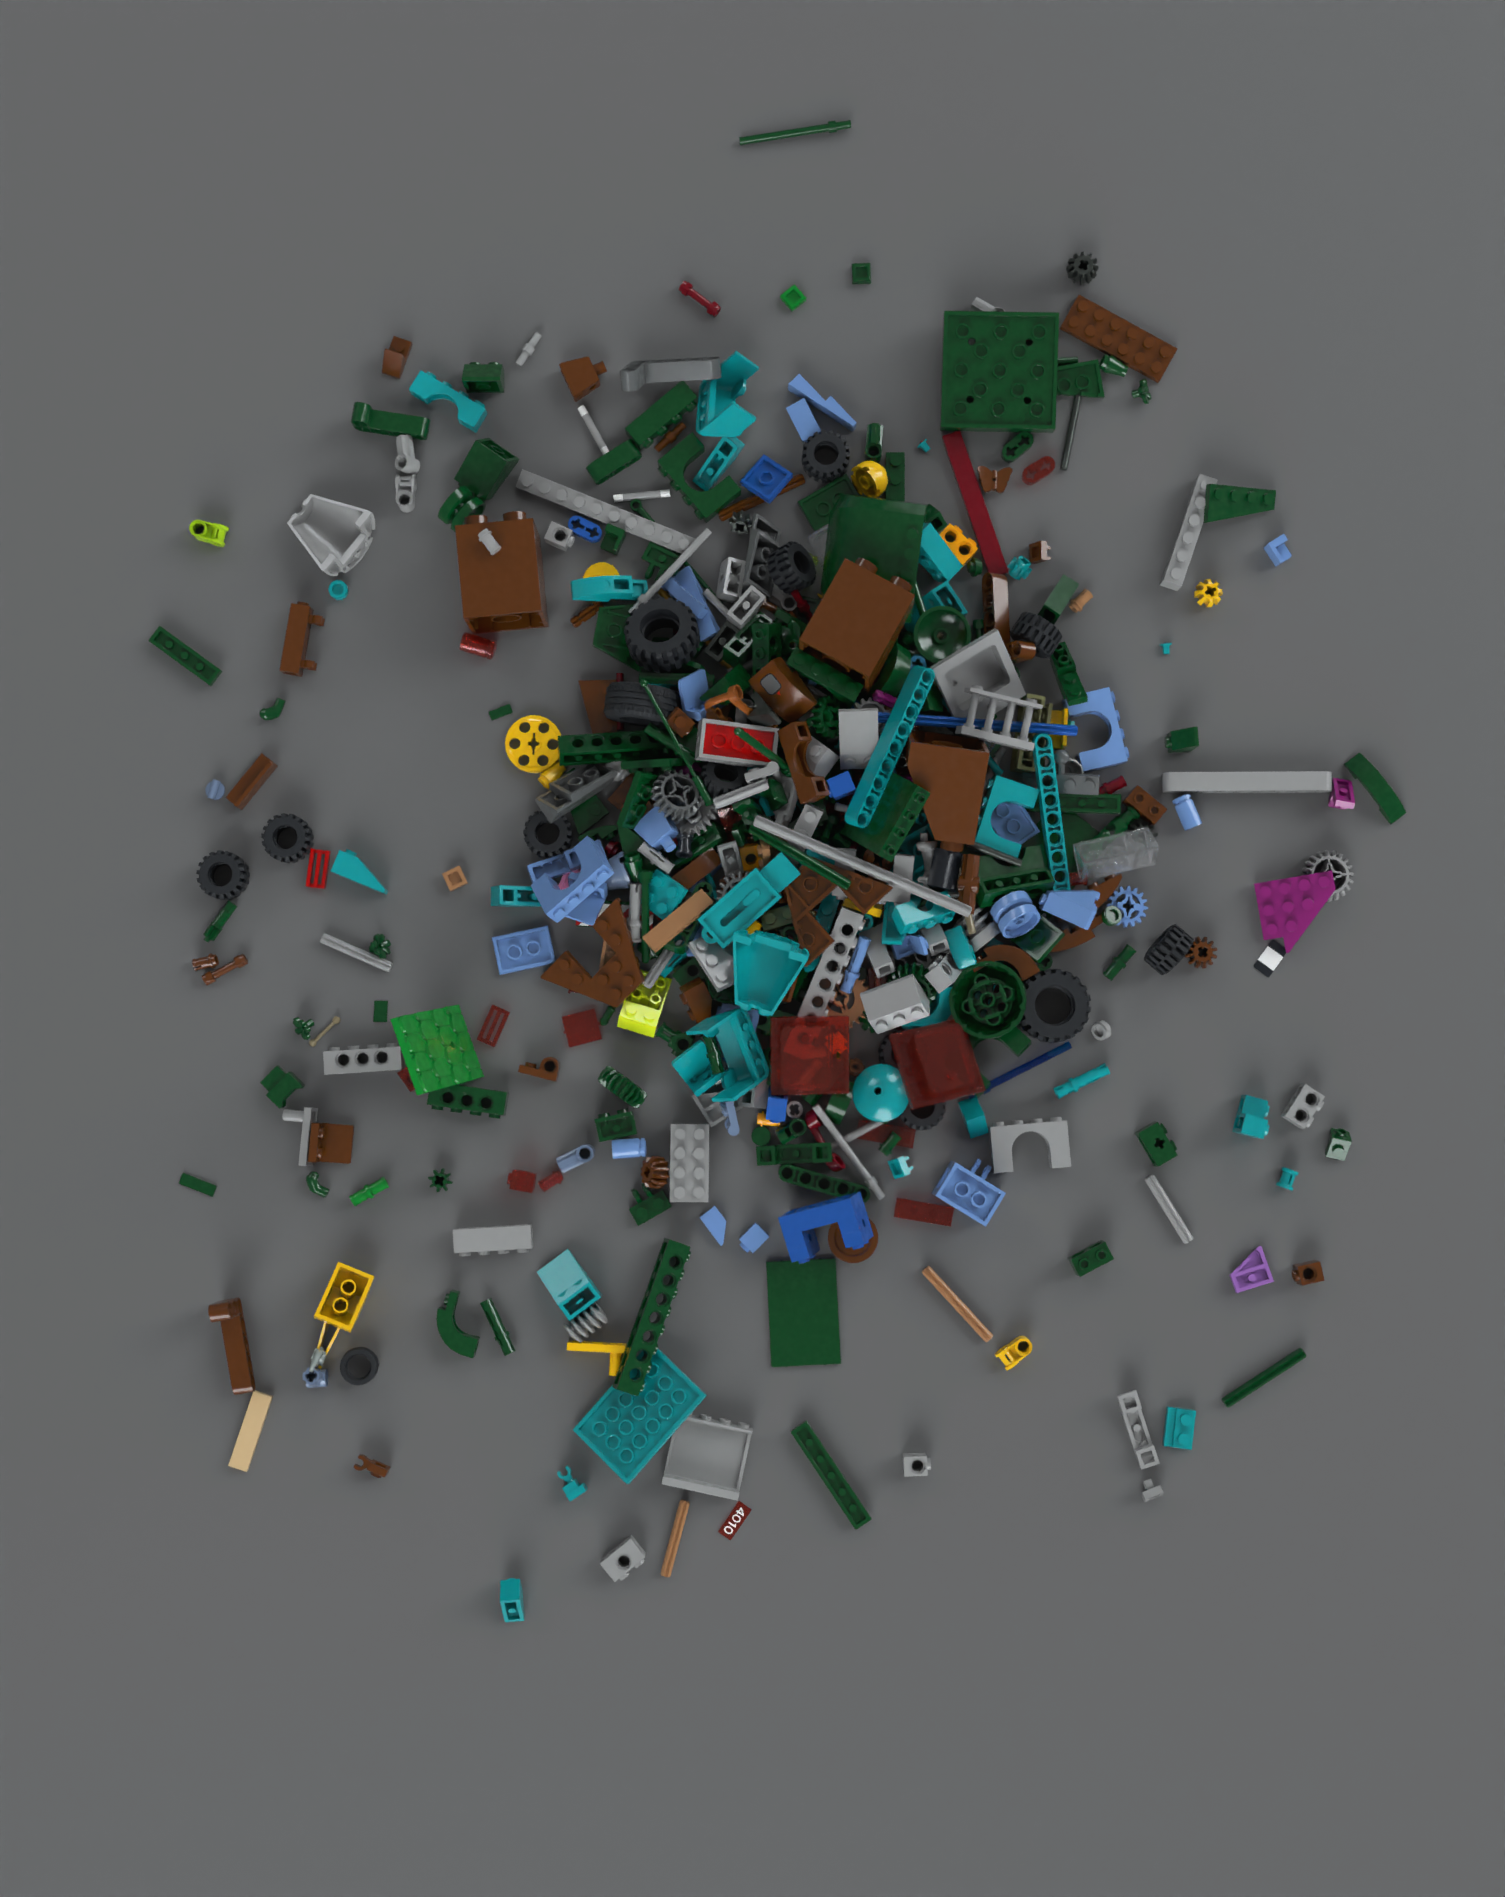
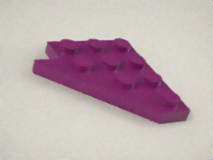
M1333 871L1255 883L1254 887L1263 939L1269 940L1283 937L1286 953H1289L1336 890Z

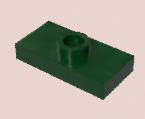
M739 813L731 832L737 846L742 847L746 843L750 826L743 822L742 815Z

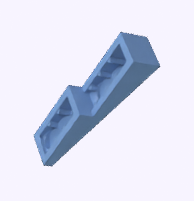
M800 374L788 383V390L801 399L805 398L807 403L853 432L856 429L857 422L832 396L825 401Z
M687 566L673 577L709 610L702 620L696 619L700 634L699 639L700 641L707 642L718 633L720 628L705 601L707 598L702 594L703 590L691 567Z
M599 839V840H596L595 842H596L597 844H599L601 850L603 851V853H604V855H605V857H606V854H605V852H604V849H603V846H602V843H601L600 839ZM573 848L564 851L563 854L527 865V871L532 884L544 873L554 879L581 868L580 860Z

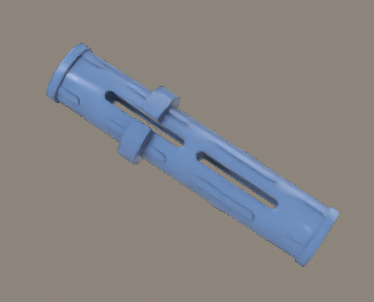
M863 935L859 936L850 964L844 972L845 977L840 987L841 991L852 993L854 983L860 976V967L871 942L870 938Z

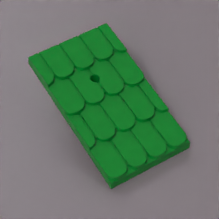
M459 1005L390 1019L417 1096L484 1077Z

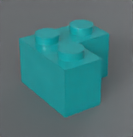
M1241 1095L1232 1132L1264 1139V1136H1267L1269 1132L1268 1120L1264 1119L1269 1113V1101L1249 1095Z

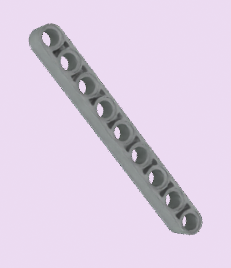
M1332 772L1162 773V793L1332 792Z

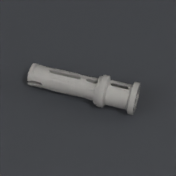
M630 883L629 920H627V928L631 933L633 943L642 942L640 938L642 921L640 920L641 884Z

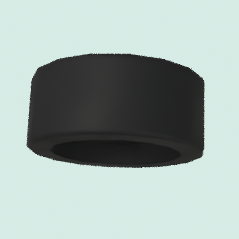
M353 1348L341 1359V1375L351 1385H364L377 1374L379 1367L378 1358L368 1348ZM355 1355H364L370 1361V1371L364 1377L358 1378L349 1372V1360Z

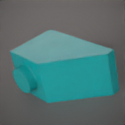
M509 1578L507 1580H500V1604L505 1622L524 1621L523 1591L520 1579Z

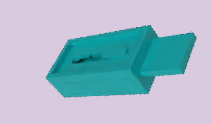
M783 852L779 853L763 869L760 870L756 867L697 919L704 927L701 933L704 941L710 944L717 942L723 949L726 948L733 941L734 932L746 930L783 897L780 892L801 874Z

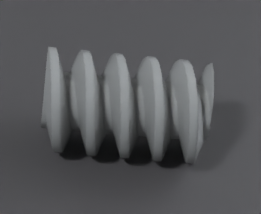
M596 1302V1308L591 1305L589 1306V1313L583 1310L584 1317L576 1316L577 1322L570 1320V1327L564 1324L566 1331L573 1340L582 1342V1335L586 1338L589 1337L588 1330L594 1333V1326L601 1328V1321L605 1324L608 1322L606 1314Z

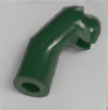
M276 698L273 707L260 710V717L267 721L278 718L286 701Z
M310 1172L306 1176L309 1190L326 1198L330 1189L319 1185V1174L317 1172Z

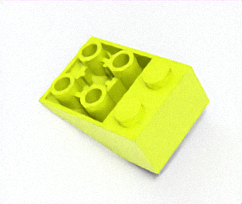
M640 970L643 973V977L645 979L649 972ZM659 976L651 989L645 987L642 983L624 1001L617 1027L654 1038L672 979Z

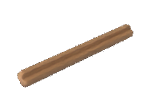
M930 1266L925 1267L922 1270V1274L985 1342L992 1339L993 1334Z

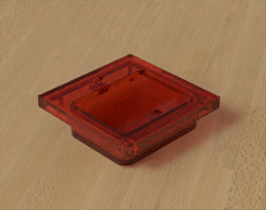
M848 1015L770 1017L771 1095L849 1094Z
M954 1019L889 1035L911 1110L982 1093L986 1090L968 1033Z

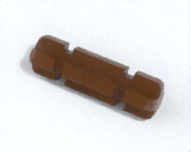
M600 601L593 602L592 606L589 605L580 611L578 616L575 615L570 618V622L577 628L581 625V622H586L596 615L599 607H604V604Z

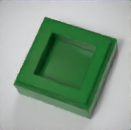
M795 284L780 295V299L791 312L806 301V297Z

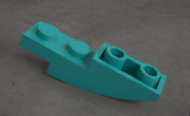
M625 575L588 577L570 582L572 600L609 602L610 599L637 600L642 593L645 594L648 591L647 580L632 579V576Z

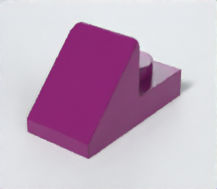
M1332 778V792L1329 794L1328 806L1344 810L1347 808L1353 809L1355 798L1352 781Z

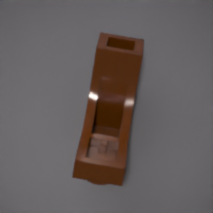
M995 944L982 949L985 956L979 955L976 957L977 963L983 961H1006L1010 963L1023 981L1040 972L1031 956L1011 945ZM983 967L973 969V972H976L982 969Z

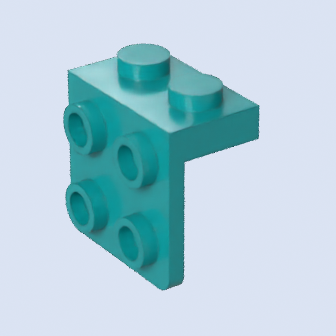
M702 1040L697 1041L671 1062L672 1066L696 1097L721 1080L724 1073L712 1075L709 1058H706V1046Z

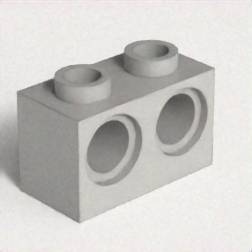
M948 952L944 956L942 954L937 956L932 961L933 963L927 967L929 972L924 976L937 992L941 993L954 983L964 969H958L953 956Z
M1300 1084L1280 1116L1300 1129L1308 1128L1314 1120V1113L1322 1108L1325 1096L1307 1084ZM1308 1094H1311L1313 1097V1102L1311 1104H1308L1306 1102V1096ZM1298 1110L1303 1113V1117L1299 1121L1295 1117Z

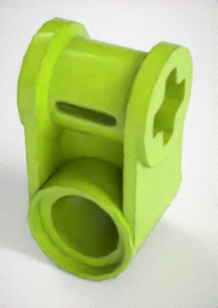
M194 520L189 526L190 533L197 540L225 547L224 539L226 532L229 531L227 526L202 520ZM198 527H204V531L201 534H196Z

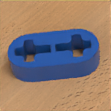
M573 516L569 519L568 527L573 530L575 535L591 543H597L602 539V530L597 524L581 516ZM577 521H580V526L584 527V529L579 527L574 529L572 523H577ZM587 529L590 531H594L596 529L598 536L594 535L592 538L591 534L587 531Z

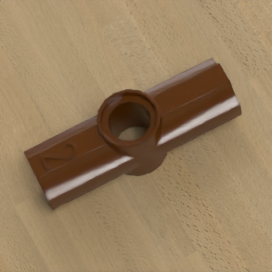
M963 854L962 871L958 880V901L971 906L972 911L970 914L974 915L976 894H978L980 877H978L980 856Z

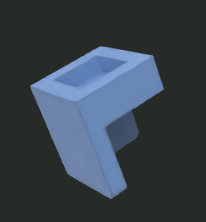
M1285 534L1280 535L1264 547L1275 567L1292 556L1284 544L1288 540Z

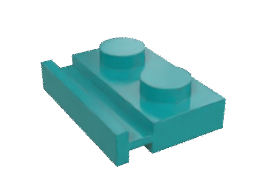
M1167 1406L1163 1446L1192 1450L1196 1410Z

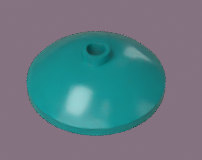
M887 1064L872 1065L863 1070L856 1078L852 1091L853 1101L857 1110L865 1118L875 1122H888L900 1116L906 1109L910 1099V1086L905 1075L897 1068ZM877 1088H881V1093L879 1095H876L875 1093Z

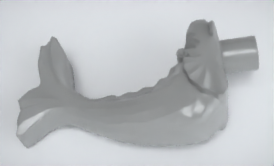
M920 833V841L916 843V846L918 848L917 851H921L923 856L924 875L919 877L917 881L918 883H923V886L929 887L927 884L932 857L938 842L928 841V833Z

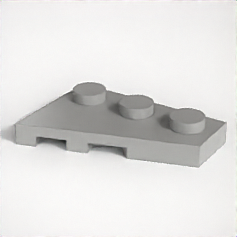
M702 937L689 942V949L717 992L734 985L732 956L716 943H707Z

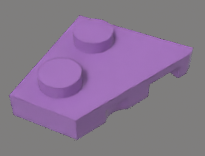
M1261 1246L1257 1247L1229 1275L1235 1293L1274 1282Z

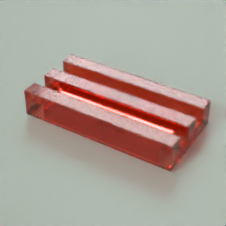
M492 1004L477 1040L495 1047L510 1012ZM497 1010L498 1012L493 1020V1023L489 1029L486 1038L484 1039L483 1036L488 1027V1024L493 1016L494 1011ZM501 1013H504L505 1015L501 1021V1024L497 1030L493 1042H491L489 1040L495 1029V1026L500 1018Z

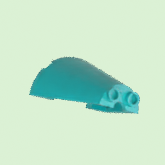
M748 930L734 932L735 1004L739 1005L743 1010L749 1011L751 1008H754L762 1016H772L807 962L809 951L806 948L800 949L799 943L773 933L757 930L752 934L748 933Z

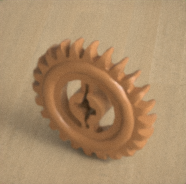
M843 967L841 972L843 974L842 980L840 982L841 985L845 977V967ZM826 978L819 982L822 988H828L831 984L830 980ZM859 978L856 979L852 989L854 1004L849 1010L846 1005L849 1001V994L841 991L838 984L835 985L833 991L836 994L832 1003L836 1007H840L842 1013L834 1012L827 1005L826 1009L829 1011L825 1021H828V1028L832 1023L835 1030L838 1029L839 1025L845 1030L846 1024L853 1028L852 1021L860 1024L858 1017L866 1018L862 1013L865 1009L860 997L861 992L870 988V986H863L866 979L860 981L858 980ZM837 993H840L841 996L845 995L846 998L843 1000V1005L840 1001L836 1002ZM816 996L812 1003L815 1006H820L823 1003V999Z

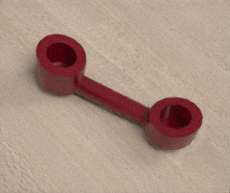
M811 1109L805 1114L806 1125L811 1130L816 1142L823 1143L825 1141L818 1129L823 1125V1122L815 1111ZM832 1153L833 1162H825L827 1167L833 1172H839L846 1168L843 1159L836 1153Z

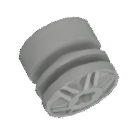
M979 906L975 908L974 915L972 914L976 929L975 934L969 935L964 916L958 919L953 927L964 926L966 935L969 938L968 942L972 945L974 953L1000 932L998 924L994 920L987 924L984 920L989 916L988 912L980 917L978 913L984 908Z

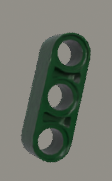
M629 439L590 463L586 470L596 485H599L641 459L642 454L633 440Z

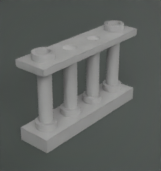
M978 685L965 688L964 692L972 694L968 715L963 726H956L955 734L1024 751H1033L1035 743L1029 742V738H1027L1033 710L1042 709L1043 705L1037 704L1035 699L1026 698L1025 701L984 691L983 687ZM979 696L990 698L984 728L982 727L981 730L974 729L975 725H973ZM997 701L1007 702L1008 706L1002 732L995 734L992 730ZM1019 705L1026 707L1020 736L1016 739L1011 738L1010 728L1015 706Z

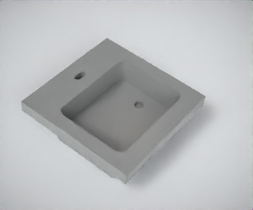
M996 628L929 667L935 673V681L952 717L967 718L972 694L966 693L964 690L965 688L972 687V685L982 686L984 691L1016 699L1026 695L1001 635ZM979 696L975 719H986L990 698ZM997 701L995 713L1007 707L1008 703Z

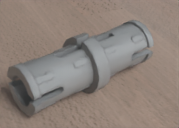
M646 841L637 850L648 858L652 865L655 864L667 875L675 866L661 855L662 852H657Z

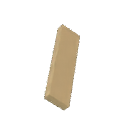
M256 1390L252 1393L228 1466L245 1472L249 1470L273 1398L272 1395Z

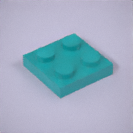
M656 869L653 879L649 883V910L664 920L679 907L688 889L661 869Z

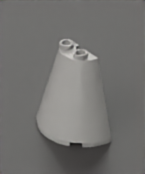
M310 494L302 502L301 512L294 513L287 524L323 572L330 576H338L339 572L346 573L361 561L372 543L373 537H371V532L375 530L374 515L366 509Z

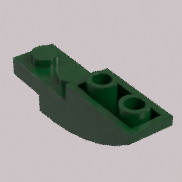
M1061 642L1049 659L1062 697L1066 699L1069 706L1088 702V696L1076 672L1075 662L1066 643Z

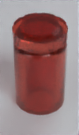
M467 632L463 634L460 643L461 651L483 658L487 657L489 660L493 658L497 647L496 641Z

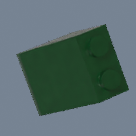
M490 438L475 440L454 480L459 482L458 485L460 487H467L474 493L475 497L482 501L492 499L518 463L519 458Z

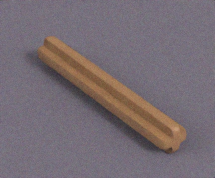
M680 1500L660 1573L664 1577L671 1576L690 1502L687 1500Z

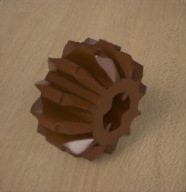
M1199 936L1195 937V942L1193 941L1189 953L1184 956L1185 958H1191L1188 964L1194 963V968H1199L1200 965L1202 969L1207 968V964H1213L1211 958H1217V955L1212 954V952L1217 951V948H1211L1214 942L1210 941L1207 943V937H1203L1202 940ZM1200 949L1204 950L1202 956H1198Z
M660 1156L647 1157L642 1162L643 1167H641L642 1173L640 1176H642V1183H645L646 1187L654 1189L664 1187L668 1183L667 1178L670 1177L668 1174L670 1170L668 1162L665 1161L664 1157Z

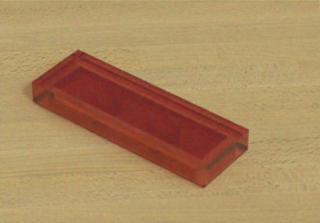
M859 1119L857 1129L871 1121ZM882 1124L856 1139L883 1143L893 1131L902 1138L896 1146L913 1148L916 1129Z
M896 1197L893 1217L951 1227L954 1207Z

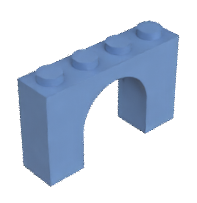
M1109 687L1086 692L1088 702L1069 706L1066 699H1063V707L1068 709V719L1092 714L1100 717L1108 728V739L1104 746L1080 752L1076 755V759L1082 765L1084 773L1124 764L1128 761L1129 751L1127 747H1124L1123 739H1125L1124 731L1122 728H1119L1118 721H1120L1118 710L1114 708L1115 696L1113 691L1110 692Z
M588 836L573 848L580 860L581 870L578 878L571 886L560 890L557 882L545 873L531 885L543 911L556 923L562 920L614 874L599 844Z

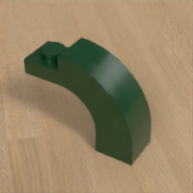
M896 643L884 664L881 676L872 686L867 696L864 694L859 696V702L862 698L866 702L869 697L874 701L872 694L875 690H880L896 697L910 672L911 652Z
M452 1290L450 1294H446L444 1305H447L446 1308L440 1306L437 1310L438 1331L444 1343L451 1350L460 1355L474 1358L480 1337L465 1333L458 1327L455 1321V1310L460 1291Z

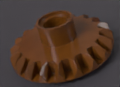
M869 1219L874 1236L869 1239V1243L864 1244V1247L853 1250L852 1247L845 1248L838 1222L832 1223L828 1231V1244L833 1254L847 1263H859L868 1259L874 1253L878 1244V1232L872 1220Z

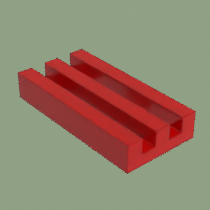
M310 849L306 887L326 889L331 851ZM315 854H317V862H316L314 883L312 884L311 882H312V874H313L314 860H315ZM323 854L325 855L322 881L320 885L318 884L320 874L321 859Z

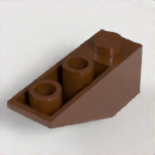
M700 977L679 987L682 993L679 997L684 1005H688L690 1010L687 1013L692 1021L695 1020L698 1024L704 1019L711 1017L712 998Z

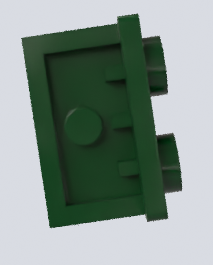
M628 1108L617 1110V1114L612 1116L609 1115V1112L599 1114L598 1119H594L599 1142L638 1134L633 1111L629 1112Z

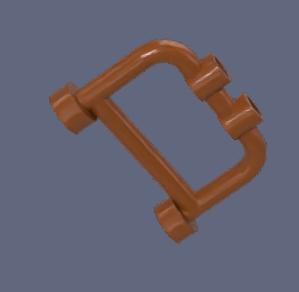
M737 684L729 687L726 693L712 697L704 703L707 719L733 722L731 717L726 718L722 715L720 708L712 707L727 700L747 716L753 710L741 701L743 691ZM777 725L765 726V727L776 728Z

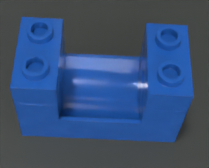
M860 1191L792 1209L778 1217L791 1262L798 1261L799 1264L810 1261L820 1251L814 1228L838 1222L845 1248L852 1247L853 1250L864 1247V1244L869 1243V1239L874 1236Z

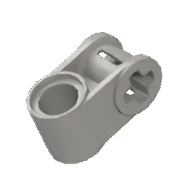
M396 474V503L401 511L411 512L415 508L416 475L400 476ZM403 499H410L409 503L401 504Z

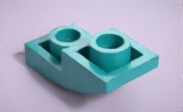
M960 925L945 931L944 934L947 938L950 952L958 969L962 970L977 964L973 947L968 942L964 926Z

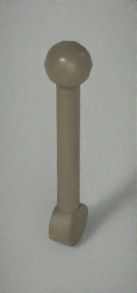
M335 1016L332 1022L315 1039L309 1041V1045L311 1047L316 1046L317 1041L335 1024L340 1023V1017Z

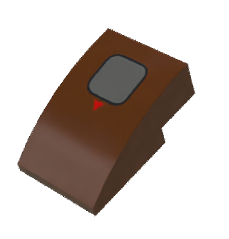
M781 656L771 660L748 680L765 703L790 724L796 722L817 704V701L797 671L791 672Z

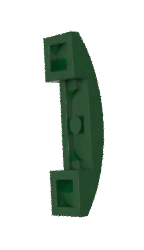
M1358 753L1344 764L1354 779H1358L1379 805V811L1390 825L1406 813L1391 786L1361 753Z
M831 1142L756 1146L757 1166L833 1162Z

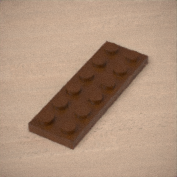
M1078 295L1060 327L1062 331L1106 355L1111 354L1124 365L1159 383L1177 351L1176 347L1081 295Z

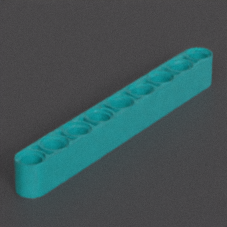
M921 666L911 668L845 813L847 824L860 828H865L869 825L934 682L935 673L931 668Z
M1036 734L1032 738V743H1035L1032 752L1037 789H1039L1038 799L1048 868L1053 878L1057 871H1061L1063 874L1061 880H1055L1052 890H1071L1052 739L1047 734ZM1040 737H1044L1046 740V744L1042 748L1037 743ZM1043 756L1048 758V764L1045 767L1040 764V759ZM1046 775L1051 779L1048 786H1045L1042 782L1043 777ZM1050 794L1053 797V802L1047 805L1045 797ZM1053 813L1056 817L1055 822L1049 824L1047 817ZM1052 833L1058 835V840L1055 843L1050 842V835ZM1055 852L1060 853V859L1057 862L1052 860V855Z

